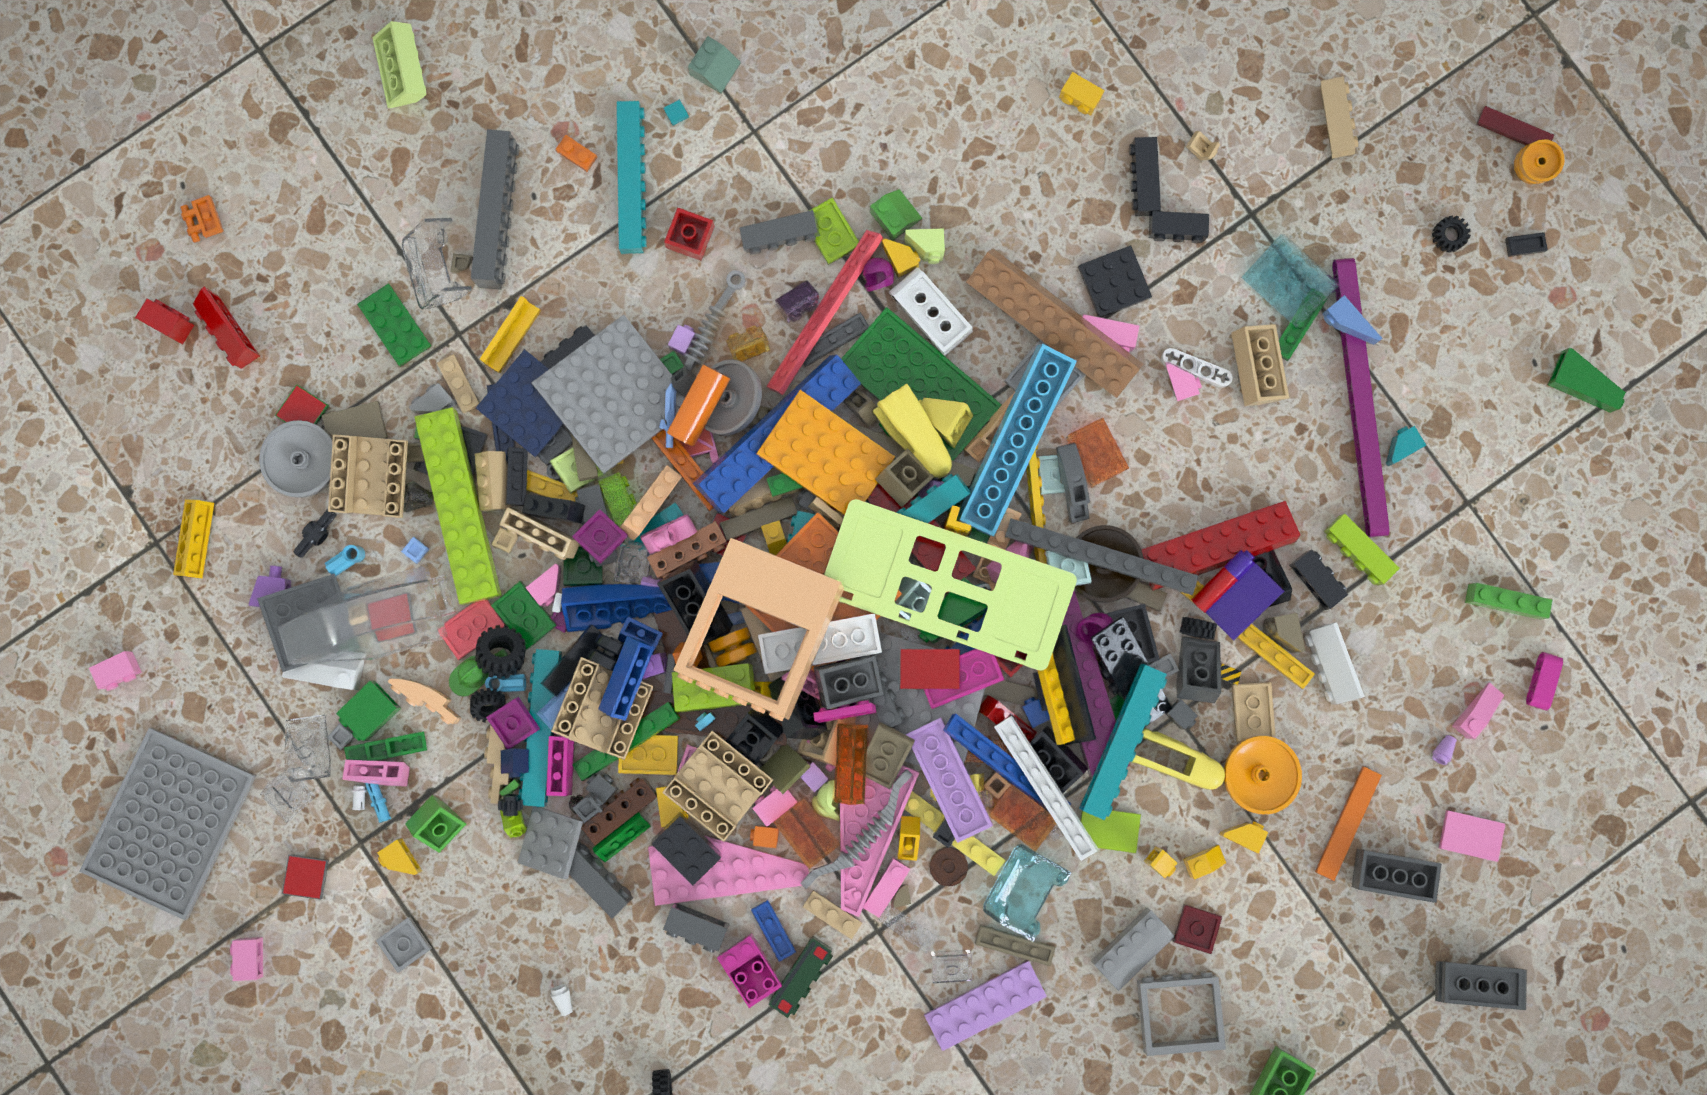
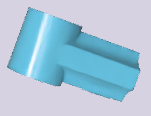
M348 545L342 552L325 562L326 569L331 575L335 574L338 576L355 563L362 562L365 558V550L360 546ZM353 549L357 551V556L354 559L351 557Z
M525 674L510 675L509 678L502 676L501 679H498L500 686L497 688V692L499 690L501 692L526 691ZM493 676V678L488 677L486 679V688H490L491 691L494 689L492 687V681L495 678H497V676Z

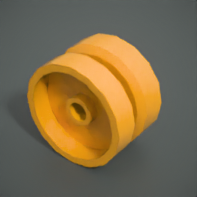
M1535 141L1522 147L1517 153L1514 160V170L1517 177L1525 183L1532 185L1547 182L1557 177L1562 171L1565 163L1564 153L1561 147L1553 141Z
M748 627L708 643L711 651L714 653L721 650L725 651V653L715 658L718 667L728 664L733 665L747 659V656L758 652L755 643L750 642L745 645L741 643L751 637Z

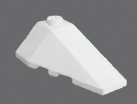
M349 650L285 671L282 677L326 686L359 690L366 652Z

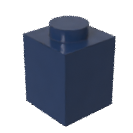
M529 749L501 750V774H509V778H518L523 773H529Z

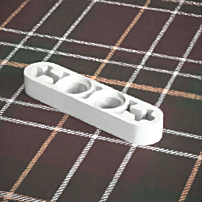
M1169 348L1161 355V361L1165 366V363L1169 362L1166 355L1170 353L1177 360L1179 357H1182L1177 366L1185 369L1183 361L1190 360L1193 363L1192 369L1185 370L1193 373L1195 378L1199 377L1200 380L1217 387L1224 388L1232 382L1233 377L1230 371L1179 350ZM1172 360V361H1171V363H1173V364H1175V365H1176V363L1178 362V361H1176V360ZM1202 367L1210 369L1209 376L1206 377L1201 374ZM1214 374L1217 376H1222L1224 374L1226 375L1225 379H1227L1228 381L1222 383L1221 378L1215 377L1214 380L1211 378Z

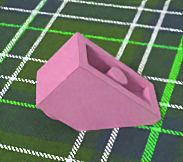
M1171 362L1165 363L1177 401L1200 394L1198 389L1202 387L1199 377L1195 378L1193 373Z
M554 564L526 587L542 607L545 605L548 607L553 604L556 593H559L560 565Z

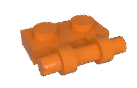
M210 195L191 201L193 209L189 210L188 205L180 207L182 219L188 227V236H191L194 243L200 241L198 235L200 232H202L205 238L224 232ZM194 217H197L199 224H194Z

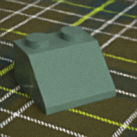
M707 36L688 65L690 76L722 94L741 62L724 45Z

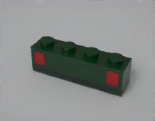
M812 936L782 981V987L776 990L768 1005L787 1018L790 1014L795 1015L800 1007L798 1002L802 997L804 999L807 997L811 990L810 984L812 981L816 982L822 974L820 971L823 964L828 965L832 959V948L815 936Z

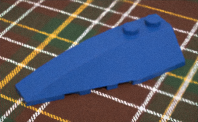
M607 584L562 588L561 605L567 632L585 631L590 624L597 629H606L618 622H621V624L625 623L627 617H639L641 619L647 617L649 613L655 612L658 614L672 610L659 587Z

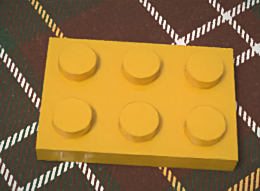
M654 735L628 752L625 760L619 758L618 773L676 775L679 736Z

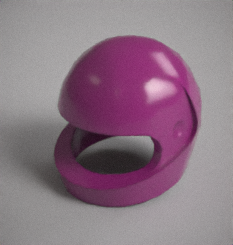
M877 257L870 259L865 264L863 276L866 279L864 287L867 292L881 289L894 283L893 267L886 259Z
M1093 613L1080 621L1078 634L1083 641L1094 646L1091 637L1114 621L1107 614ZM1084 624L1088 632L1087 634H1085L1083 631Z

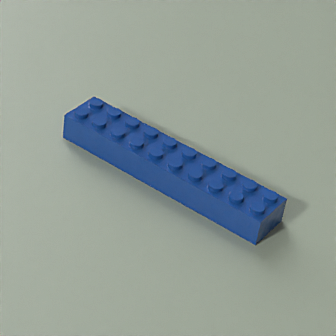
M829 355L705 471L693 485L717 512L725 513L774 467L756 455V453L799 390H802L832 412L861 384L860 381L838 355Z

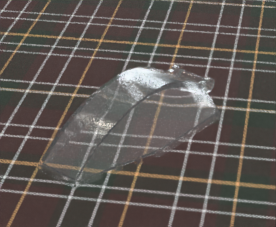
M423 565L356 584L278 626L288 664L375 660L448 638L442 617L456 613L457 609L453 606L446 582L448 580L447 575L431 578L428 565ZM435 584H439L446 607L445 610L440 611L433 587Z

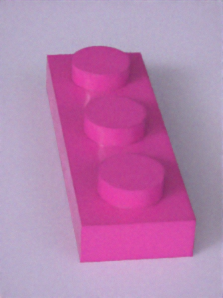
M866 700L857 702L856 706L846 704L833 710L820 708L819 712L814 713V720L821 723L876 713V707L873 703H869Z

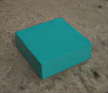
M680 99L664 107V111L672 126L689 118Z

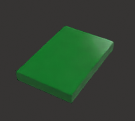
M522 581L515 584L491 605L510 630L514 628L516 633L520 632L522 639L524 638L526 650H529L557 626L545 609L529 593Z

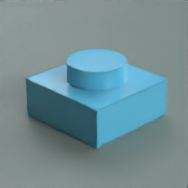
M704 712L696 719L698 723L695 726L699 731H702L716 717L712 712L709 714Z

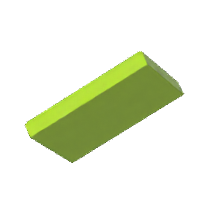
M833 197L811 209L816 215L820 236L816 237L814 242L828 265L851 253L859 241Z
M1112 810L1109 817L1106 816L1105 820H1102L1084 811L1081 812L1080 821L1097 848L1136 853L1141 814Z

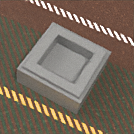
M339 723L327 738L340 750H343L353 740L354 736L351 730Z

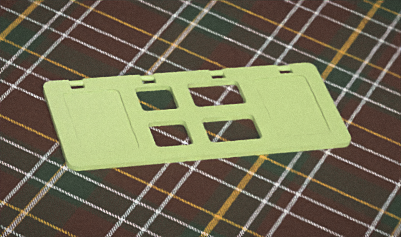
M857 499L850 501L824 574L827 577L840 581L844 591L854 594L852 600L841 597L840 602L1040 671L1046 669L1049 664L1077 582L1076 576L1073 573ZM917 536L945 544L946 549L938 571L934 572L909 562ZM963 550L1002 565L993 591L952 577V571L960 551ZM903 577H909L931 585L932 590L924 612L920 613L895 604V598ZM947 591L976 600L988 606L980 631L975 632L938 619L937 615ZM900 610L912 614L910 620L898 617ZM958 630L968 633V640L956 637ZM1016 650L1026 653V659L1014 657Z

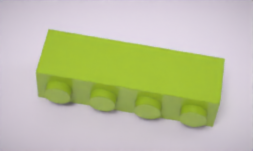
M1346 514L1339 515L1324 530L1327 534L1326 538L1331 543H1336L1341 548L1340 552L1345 557H1350L1354 561V566L1358 570L1364 571L1368 575L1367 579L1372 584H1377L1378 586L1385 584L1400 569Z

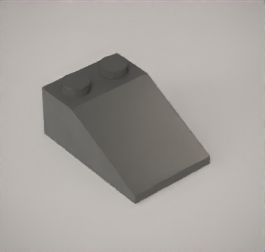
M1182 637L1178 664L1180 671L1177 673V698L1215 703L1221 694L1220 642Z
M876 656L836 662L813 668L821 706L826 709L884 695Z

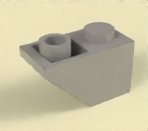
M437 383L436 385L432 384L429 386L423 396L416 397L411 402L412 405L409 406V409L417 414H427L451 408L457 403L445 388Z

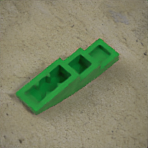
M423 731L344 747L346 760L378 761L427 751V745Z

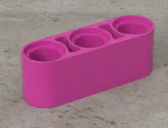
M1546 652L1539 654L1526 697L1527 705L1545 711L1551 707L1563 666V658Z

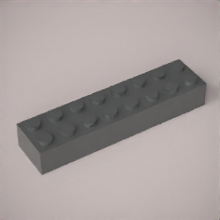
M487 129L471 279L479 288L501 290L502 284H505L506 279L503 270L508 260L505 252L510 242L507 234L508 229H511L512 223L509 215L510 211L513 210L514 203L513 199H511L512 192H515V181H513L514 174H517V163H515L516 156L519 155V144H517L510 131Z

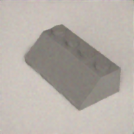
M1146 908L1091 962L1119 991L1175 936L1152 910Z

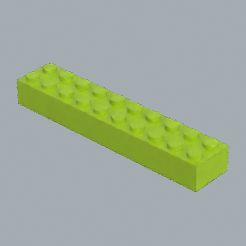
M451 407L415 416L459 604L467 605L502 596L482 511L479 508L478 495L457 410Z

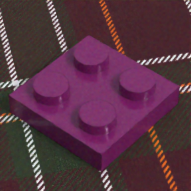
M600 509L572 536L600 564L628 537Z
M519 696L486 717L507 749L512 748L540 729Z

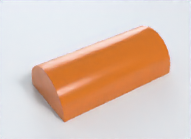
M703 365L667 434L688 445L695 446L731 378Z

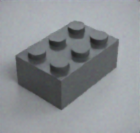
M675 903L671 907L663 930L667 931L666 934L671 937H683L685 942L691 945L698 943L703 945L704 950L714 953L715 950L719 951L730 924Z

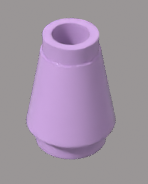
M1446 735L1432 752V759L1442 765H1447L1448 762H1451L1457 740L1450 735Z

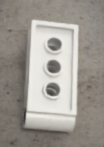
M918 267L889 291L891 297L944 356L973 332V327ZM920 297L926 298L923 303H917L916 301ZM932 311H937L938 315L936 317H930L929 313ZM944 325L951 326L949 331H942L941 328Z

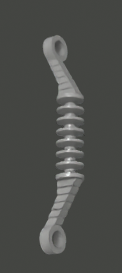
M733 270L727 275L728 287L715 306H709L708 309L712 314H705L709 319L708 321L702 320L705 328L698 327L702 334L695 333L694 336L698 341H691L695 346L694 348L688 347L691 354H684V357L687 359L685 366L690 371H693L696 364L701 365L702 362L698 357H705L701 350L708 351L705 343L711 344L712 341L708 337L716 336L712 330H719L715 323L722 324L718 317L725 318L726 313L723 311L736 290H740L745 286V276L741 271ZM739 276L741 278L740 284H732L731 278Z
M908 769L893 783L888 804L881 811L877 812L880 819L872 817L875 824L873 825L868 822L869 830L861 829L864 836L857 834L858 842L851 840L853 848L848 845L845 846L848 853L841 851L839 857L834 862L814 868L800 883L805 889L820 875L854 867L855 862L853 858L860 860L861 858L858 853L866 854L863 847L871 849L869 841L876 843L877 841L874 836L882 837L879 830L887 832L885 824L890 826L894 824L893 819L899 790L913 775Z

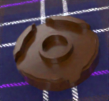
M943 847L937 850L931 857L929 863L930 873L938 884L955 886L966 877L968 862L965 855L958 849Z

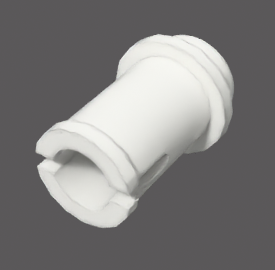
M363 785L353 786V790H351L353 792L352 810H365V792L367 790Z

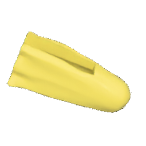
M905 384L877 403L878 407L872 413L877 416L887 433L903 450L909 449L929 473L934 475V478L946 476L952 467L951 457L940 435L932 426L925 410L909 385Z
M1147 728L1143 729V739L1189 756L1183 774L1135 755L1132 763L1146 766L1208 790L1216 789L1223 784L1225 770L1219 762L1176 739L1159 732H1152Z

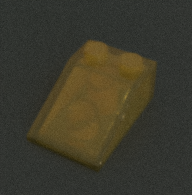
M751 326L746 329V332L742 334L734 333L725 340L732 359L741 362L770 351L767 336L761 326Z

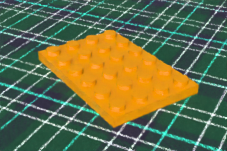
M799 390L756 453V455L844 516L850 501L857 499L865 502L878 483L875 479L895 458L894 455L802 390Z

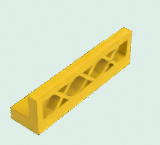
M520 296L479 360L496 372L501 373L541 310L529 303L526 298Z
M185 499L173 575L203 578L214 503Z
M952 505L947 514L943 529L966 537L971 529V525L956 521L960 507Z

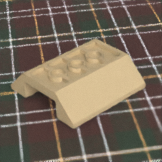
M333 435L328 512L403 518L408 441Z
M580 657L551 732L625 760L653 686L641 681L626 721L610 717L598 708L613 671Z
M711 731L662 793L724 842L757 798L772 783L773 779L714 731Z

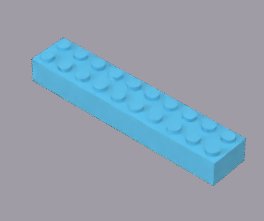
M1044 344L1037 345L969 488L971 493L965 497L957 516L958 521L969 524L972 528L994 537L1077 362L1076 360Z

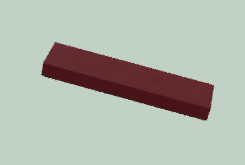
M1487 106L1483 107L1476 123L1478 126L1523 145H1528L1538 140L1552 141L1554 138V134Z

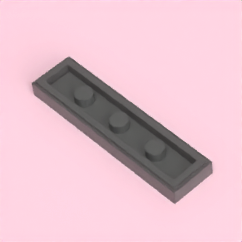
M861 312L822 334L804 361V366H809L862 335L869 325Z

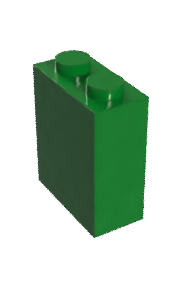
M369 681L336 714L340 717L338 719L339 722L345 727L348 726L353 731L352 735L358 741H369L401 707L376 681Z

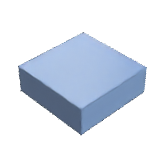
M413 537L401 552L418 564L429 551V548Z

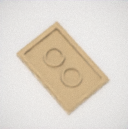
M1271 682L1231 685L1236 743L1254 736L1276 738Z

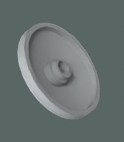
M724 360L713 365L711 368L731 379L711 414L705 429L716 435L730 436L745 429L756 416L761 404L762 387L757 373L749 365L738 360Z
M290 421L276 427L266 437L260 450L259 464L264 479L274 490L286 496L303 498L319 493L330 483L332 437L323 428L307 421Z

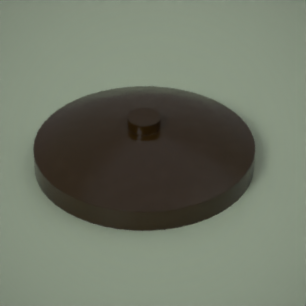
M1095 526L1085 530L1076 537L1080 540L1144 559L1142 550L1134 537L1125 530L1115 526ZM1088 563L1091 583L1077 585L1075 589L1092 601L1109 603L1128 596L1138 586L1141 579Z

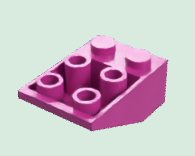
M752 933L720 953L717 957L748 1008H751L782 987L781 982Z

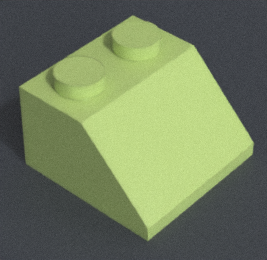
M944 228L905 230L904 244L911 247L913 252L916 251L919 258L924 262L937 264L939 261H943L945 252Z

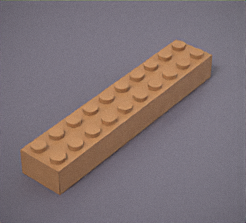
M994 248L986 253L966 281V283L1049 347L1076 360L1075 367L1116 398L1143 366L1141 361Z

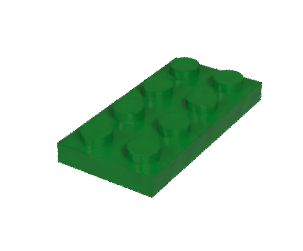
M389 283L357 304L398 366H403L432 346Z

